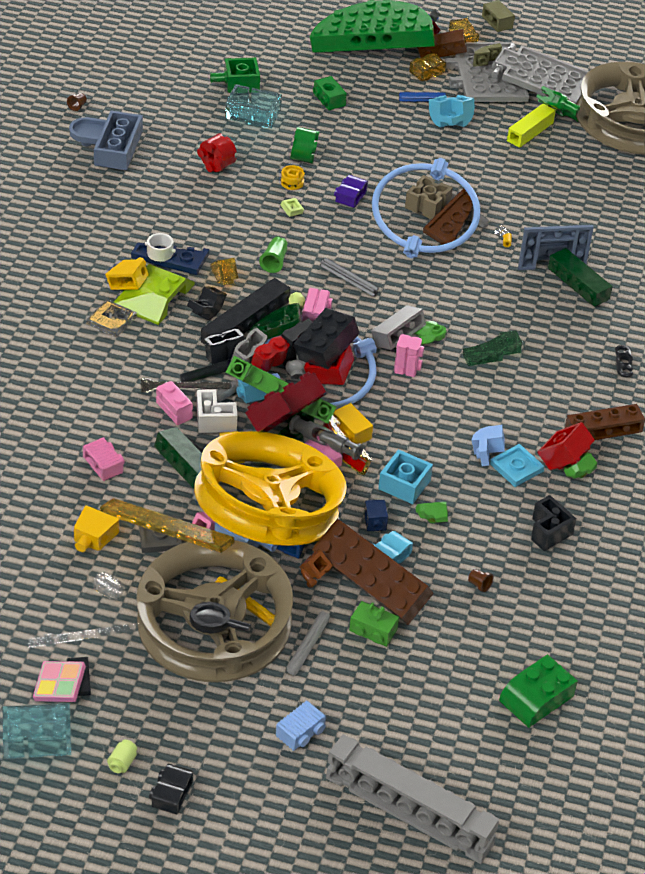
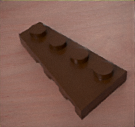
M464 188L423 228V233L442 245L456 240L473 209L471 198Z

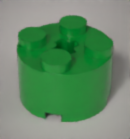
M297 127L290 159L313 164L320 131Z

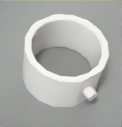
M164 233L153 234L145 242L147 255L154 261H167L173 256V252L175 253L176 249H173L174 241L172 237ZM155 246H165V247H167V248L158 249V248H154V247H155Z

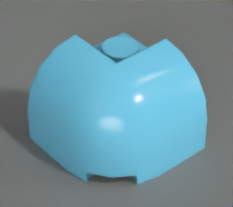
M446 95L429 99L431 119L440 128L447 125L464 127L472 120L475 108L474 98L457 95V98H447Z

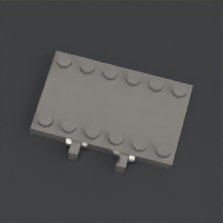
M467 42L466 53L454 55L455 58H445V69H458L459 76L449 77V87L462 88L464 96L474 98V102H528L529 95L527 89L502 80V75L505 71H502L496 78L492 77L491 74L494 68L492 64L495 60L489 61L488 65L473 67L474 52L478 49L500 43L503 49L504 47H509L513 42Z

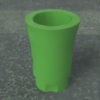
M274 237L265 252L260 256L259 263L265 271L276 273L282 269L288 244L284 238Z

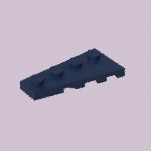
M137 242L131 252V258L137 259L141 257L148 263L198 275L209 256V249L203 248V251L195 250V247L177 249V246H173V249H176L175 253L173 252V256L167 261L160 262L148 257L145 243ZM155 246L154 248L163 249L167 247Z

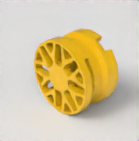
M288 165L282 169L281 185L284 188L298 190L303 187L305 173L301 167Z

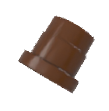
M83 93L71 95L67 98V105L71 110L78 111L86 103L87 98Z
M473 569L468 577V581L478 587V590L481 592L488 591L494 580L493 574L485 573L478 569Z

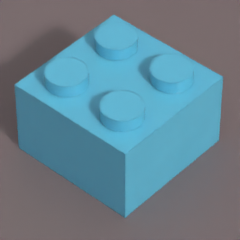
M398 449L381 471L378 489L414 504L431 481L433 464Z

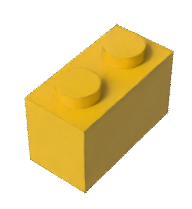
M351 403L335 410L331 420L334 430H337L341 435L348 437L349 441L356 444H362L372 439L373 425Z

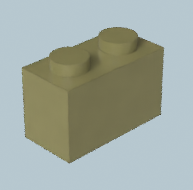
M500 0L483 4L482 17L497 32L513 28L515 15Z

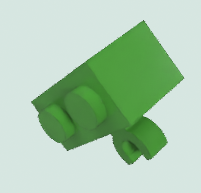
M361 601L351 616L349 631L387 647L398 630L399 616L385 611L384 607H375L373 602L368 604Z

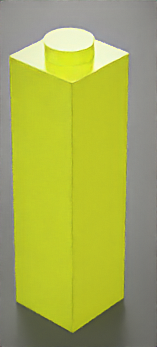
M541 104L509 127L507 141L519 148L554 123L556 110Z

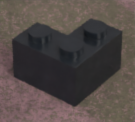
M548 495L535 503L532 517L535 523L531 540L543 551H546L573 535L577 518L551 495Z

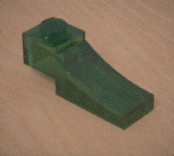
M516 330L501 332L499 336L483 344L463 348L462 354L468 366L503 361L504 355L521 353L522 340Z

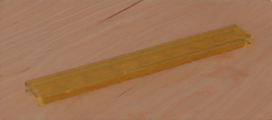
M115 498L100 506L101 512L120 520L220 553L235 543L233 536Z

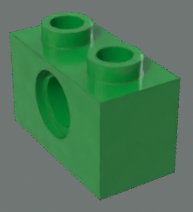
M332 76L314 80L313 94L328 110L346 106L347 93Z

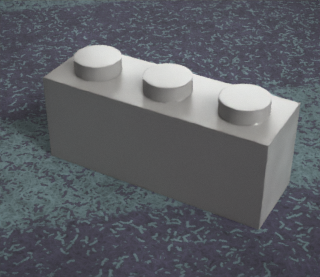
M406 305L372 329L371 332L376 347L392 350L397 346L400 335L411 336L425 326L423 309Z

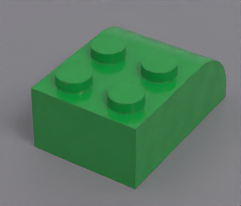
M547 654L512 678L501 692L499 701L530 728L573 698L578 680Z

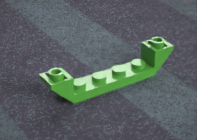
M236 356L233 357L226 371L227 374L267 394L271 391L282 393L284 391L283 387L289 384ZM319 398V400L301 411L328 424L337 407Z

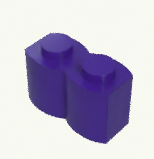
M348 175L342 180L341 185L335 189V202L355 208L367 192L368 180Z

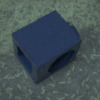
M385 499L365 501L364 519L367 531L387 530L388 513Z

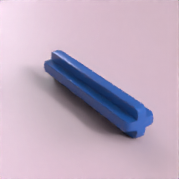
M400 92L399 101L429 102V99L446 94L444 92Z

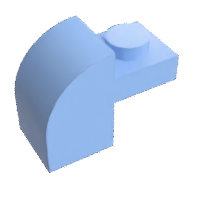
M502 425L481 428L472 437L474 455L477 456V459L481 460L482 466H489L490 453L505 452V437Z

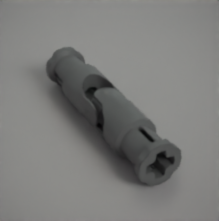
M295 415L290 421L289 430L300 432L305 438L321 445L327 446L328 444L334 451L352 456L354 460H357L362 454L363 444L349 441L348 437L341 434H333L328 428L312 421L307 422L301 419L299 415ZM320 430H326V431H322V432L319 434L320 441H318V439H317V434L319 433V431H320Z

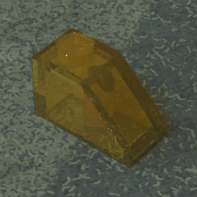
M235 258L217 260L210 264L217 283L223 282V285L234 284L233 280L239 279Z

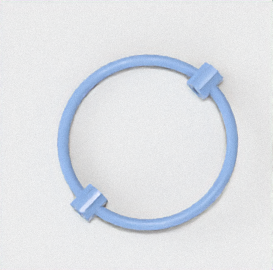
M443 158L435 159L433 164L417 163L399 167L384 176L373 193L372 211L377 225L388 238L404 247L403 253L408 258L418 257L419 252L437 253L454 249L466 242L479 224L480 204L474 189L463 177L448 169L449 163ZM414 170L431 171L430 176L438 181L444 179V176L447 175L457 181L469 194L474 209L472 223L461 237L447 244L424 246L422 245V240L415 235L408 236L406 241L394 234L386 226L380 215L379 197L384 186L394 177Z
M357 336L353 340L352 348L357 358L366 356L369 375L365 385L356 394L345 400L330 403L336 406V409L349 403H356L373 386L376 378V362L373 353H376L377 348L372 338L361 340ZM275 373L271 374V375H273V376H275V377H277V378L280 379V376L278 375V373H276V374H275Z

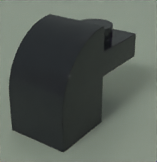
M204 286L199 300H189L187 307L193 309L192 312L200 317L211 320L221 310L227 294L215 287Z

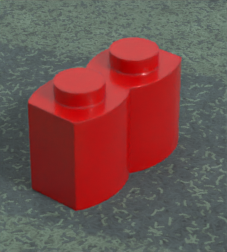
M282 336L272 338L268 344H262L255 349L251 364L268 372L272 367L281 365L285 361L290 344Z

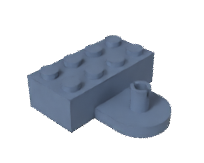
M110 111L107 120L90 117L78 118L71 122L69 133L74 140L81 142L85 147L96 144L94 147L95 166L127 170L143 132V115Z

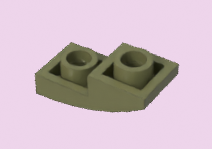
M500 43L492 44L475 51L473 67L488 65L489 61L495 60L502 51V45Z

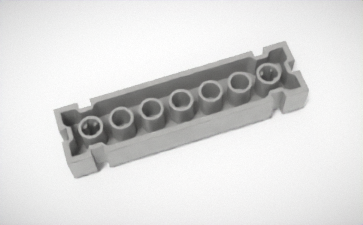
M344 734L329 751L328 763L330 765L327 768L326 779L340 787L342 785L349 787V792L456 851L461 849L466 852L465 856L479 864L483 862L494 846L499 818L495 817L492 813L484 810L482 813L477 811L476 806L472 802L465 801L453 792L441 788L433 781L419 776L413 770L397 764L393 759L384 757L372 748H361L356 739Z

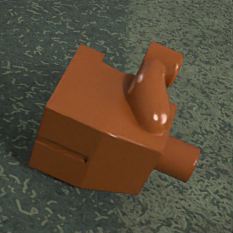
M318 550L307 558L299 568L307 582V586L312 588L317 584L313 577L320 579L332 569L333 565L324 553Z

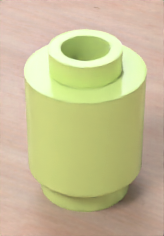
M130 740L119 742L107 760L109 768L115 773H125L137 755V746Z

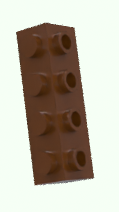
M632 404L567 415L565 428L583 422L595 440L643 432L645 417L639 406Z

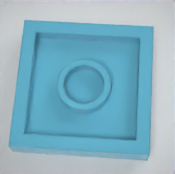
M520 444L490 460V465L514 487L544 472L545 468L541 462Z

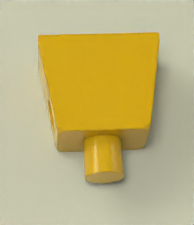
M139 257L136 260L121 261L105 275L111 290H135L141 287L149 273L146 268V261Z
M85 505L74 526L75 548L80 552H85L88 547L96 551L101 550L119 533V518Z

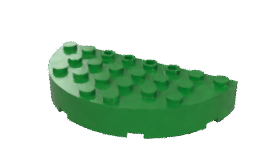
M368 0L367 2L335 10L334 13L324 18L310 34L312 52L317 53L435 46V37L431 17L417 5L396 0Z

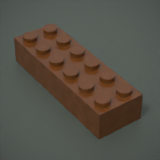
M338 518L312 549L313 552L321 550L333 565L332 568L392 614L399 616V619L407 625L411 623L434 594L428 585Z

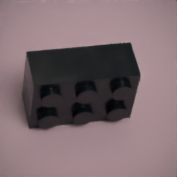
M325 308L294 342L298 359L329 369L360 334L356 319L353 316Z

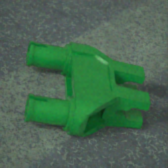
M545 86L541 87L542 93L547 96L537 94L536 98L539 103L555 109V113L562 117L568 116L578 122L576 115L581 106L569 101V98L560 92Z

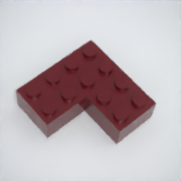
M309 372L299 377L301 381L296 384L293 382L283 387L284 391L282 393L271 391L264 396V401L260 403L256 401L247 407L248 411L245 414L257 433L270 431L328 394L314 372L312 374Z

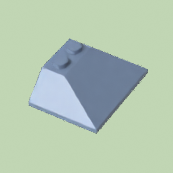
M594 226L524 227L518 270H533L536 268L537 260H549L551 254L567 248L587 264Z

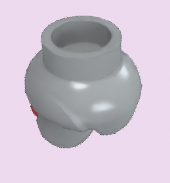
M296 354L297 360H289L286 364V371L290 374L292 380L300 381L299 377L306 373L304 369L306 362L299 360Z

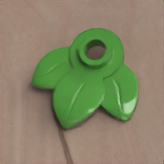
M426 321V325L414 334L420 336L419 338L422 340L421 345L444 339L447 331L445 326L439 325L437 322Z

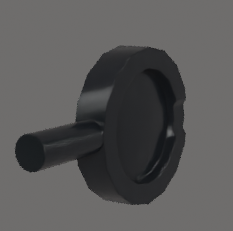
M217 602L199 603L190 612L191 626L202 633H219L227 627L247 632L251 629L250 623L231 619L229 609Z

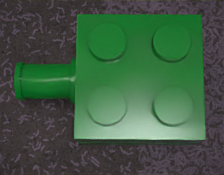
M225 58L224 72H210V82H225L228 93L260 92V72L257 58Z

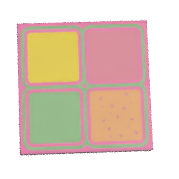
M43 661L33 699L35 701L76 702L86 668L85 663Z

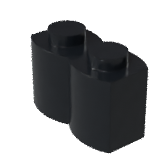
M232 329L222 334L205 338L206 358L211 364L232 359L235 347L244 340V335L239 329Z
M169 763L165 769H161L158 775V783L156 786H152L149 794V799H152V807L177 815L192 786L193 770Z

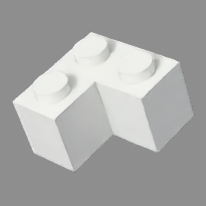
M216 389L197 390L198 433L237 431L236 402L217 403Z

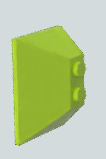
M148 264L146 268L149 274L141 287L135 290H124L113 303L130 310L134 316L159 325L168 315V303L178 292L187 294L195 285V282Z

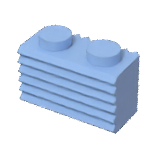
M306 700L305 703H302V705L276 724V737L282 740L286 746H289L292 751H295L300 746H306L312 736L315 734L319 735L324 731L326 715Z

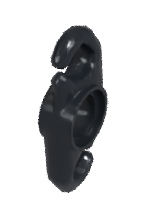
M618 345L615 347L617 373L621 377H631L633 375L631 349L625 345ZM620 360H627L628 363L621 362Z

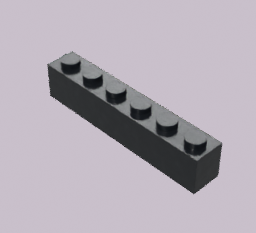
M273 278L201 328V343L205 345V338L222 334L228 330L239 329L242 334L251 330L259 320L289 302L291 287Z

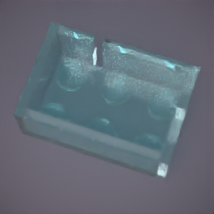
M235 84L226 101L225 118L272 128L281 111L282 94L252 88L251 103H249V87Z
M70 703L4 706V759L25 757L24 740H28L29 757L72 755Z

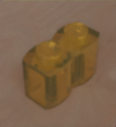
M430 53L423 58L412 60L409 72L420 81H427L432 77L442 75L445 72L446 62L436 54Z

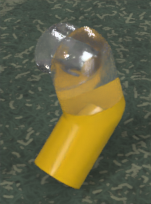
M505 226L495 228V234L498 237L501 235L503 237V246L510 247L512 234Z

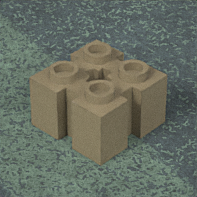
M423 175L417 181L416 186L413 185L407 191L405 208L415 213L423 212L422 216L433 219L451 201L453 187L444 183L437 184L434 179Z

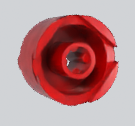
M221 133L203 141L199 149H197V154L202 159L208 172H219L235 163L237 157L235 158L237 151L233 141L228 136H222Z

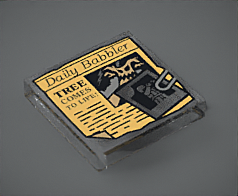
M106 299L86 319V324L114 337H118L137 317V312Z

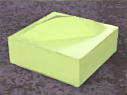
M296 198L283 200L280 204L289 217L303 214L304 208Z

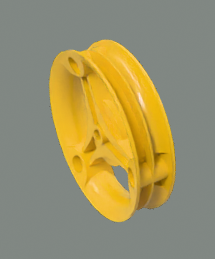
M243 431L220 436L212 440L205 447L201 457L202 470L196 478L194 493L202 510L225 529L254 541L273 545L293 546L312 543L322 538L339 517L338 506L344 500L347 487L345 478L337 465L317 449L293 438L274 433ZM255 461L269 463L284 468H256L245 466L235 462ZM223 482L238 488L250 499L261 504L265 510L239 501L227 493L218 483ZM304 487L323 494L326 499V504L321 509L310 513L291 508L290 506L298 500L300 489Z

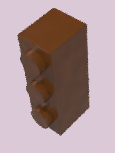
M464 29L434 34L435 46L418 47L421 61L466 53L467 41Z

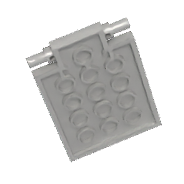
M514 43L507 48L504 47L492 64V67H494L491 74L493 78H496L502 71H505L502 75V80H505L507 83L515 84L536 94L547 96L541 90V87L545 86L564 94L569 98V101L575 104L582 95V80L587 72H589L523 45L515 52L516 45Z

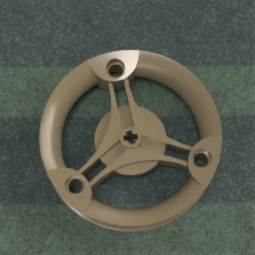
M611 62L591 69L582 80V95L576 103L581 106L576 115L578 122L587 133L607 146L629 153L645 155V129L633 128L618 123L632 122L645 124V64ZM614 86L617 89L626 91L616 95L613 102L607 105H602L591 98L594 92L606 87Z
M204 538L182 543L158 556L148 566L139 582L137 589V625L140 639L147 652L156 662L179 676L203 682H227L250 676L272 663L282 652L290 636L293 592L290 581L283 568L275 559L250 544L225 538ZM214 566L242 571L223 583H206L189 590L165 587L174 577L196 568ZM254 591L271 594L275 603L274 621L268 631L255 643L238 640L235 628L227 627L219 633H203L210 635L217 645L214 653L190 650L175 643L165 635L155 619L164 611L184 617L191 626L190 612L195 605L202 602H217L229 609L231 619L243 622L246 616L245 600ZM228 633L230 641L224 643L222 635Z

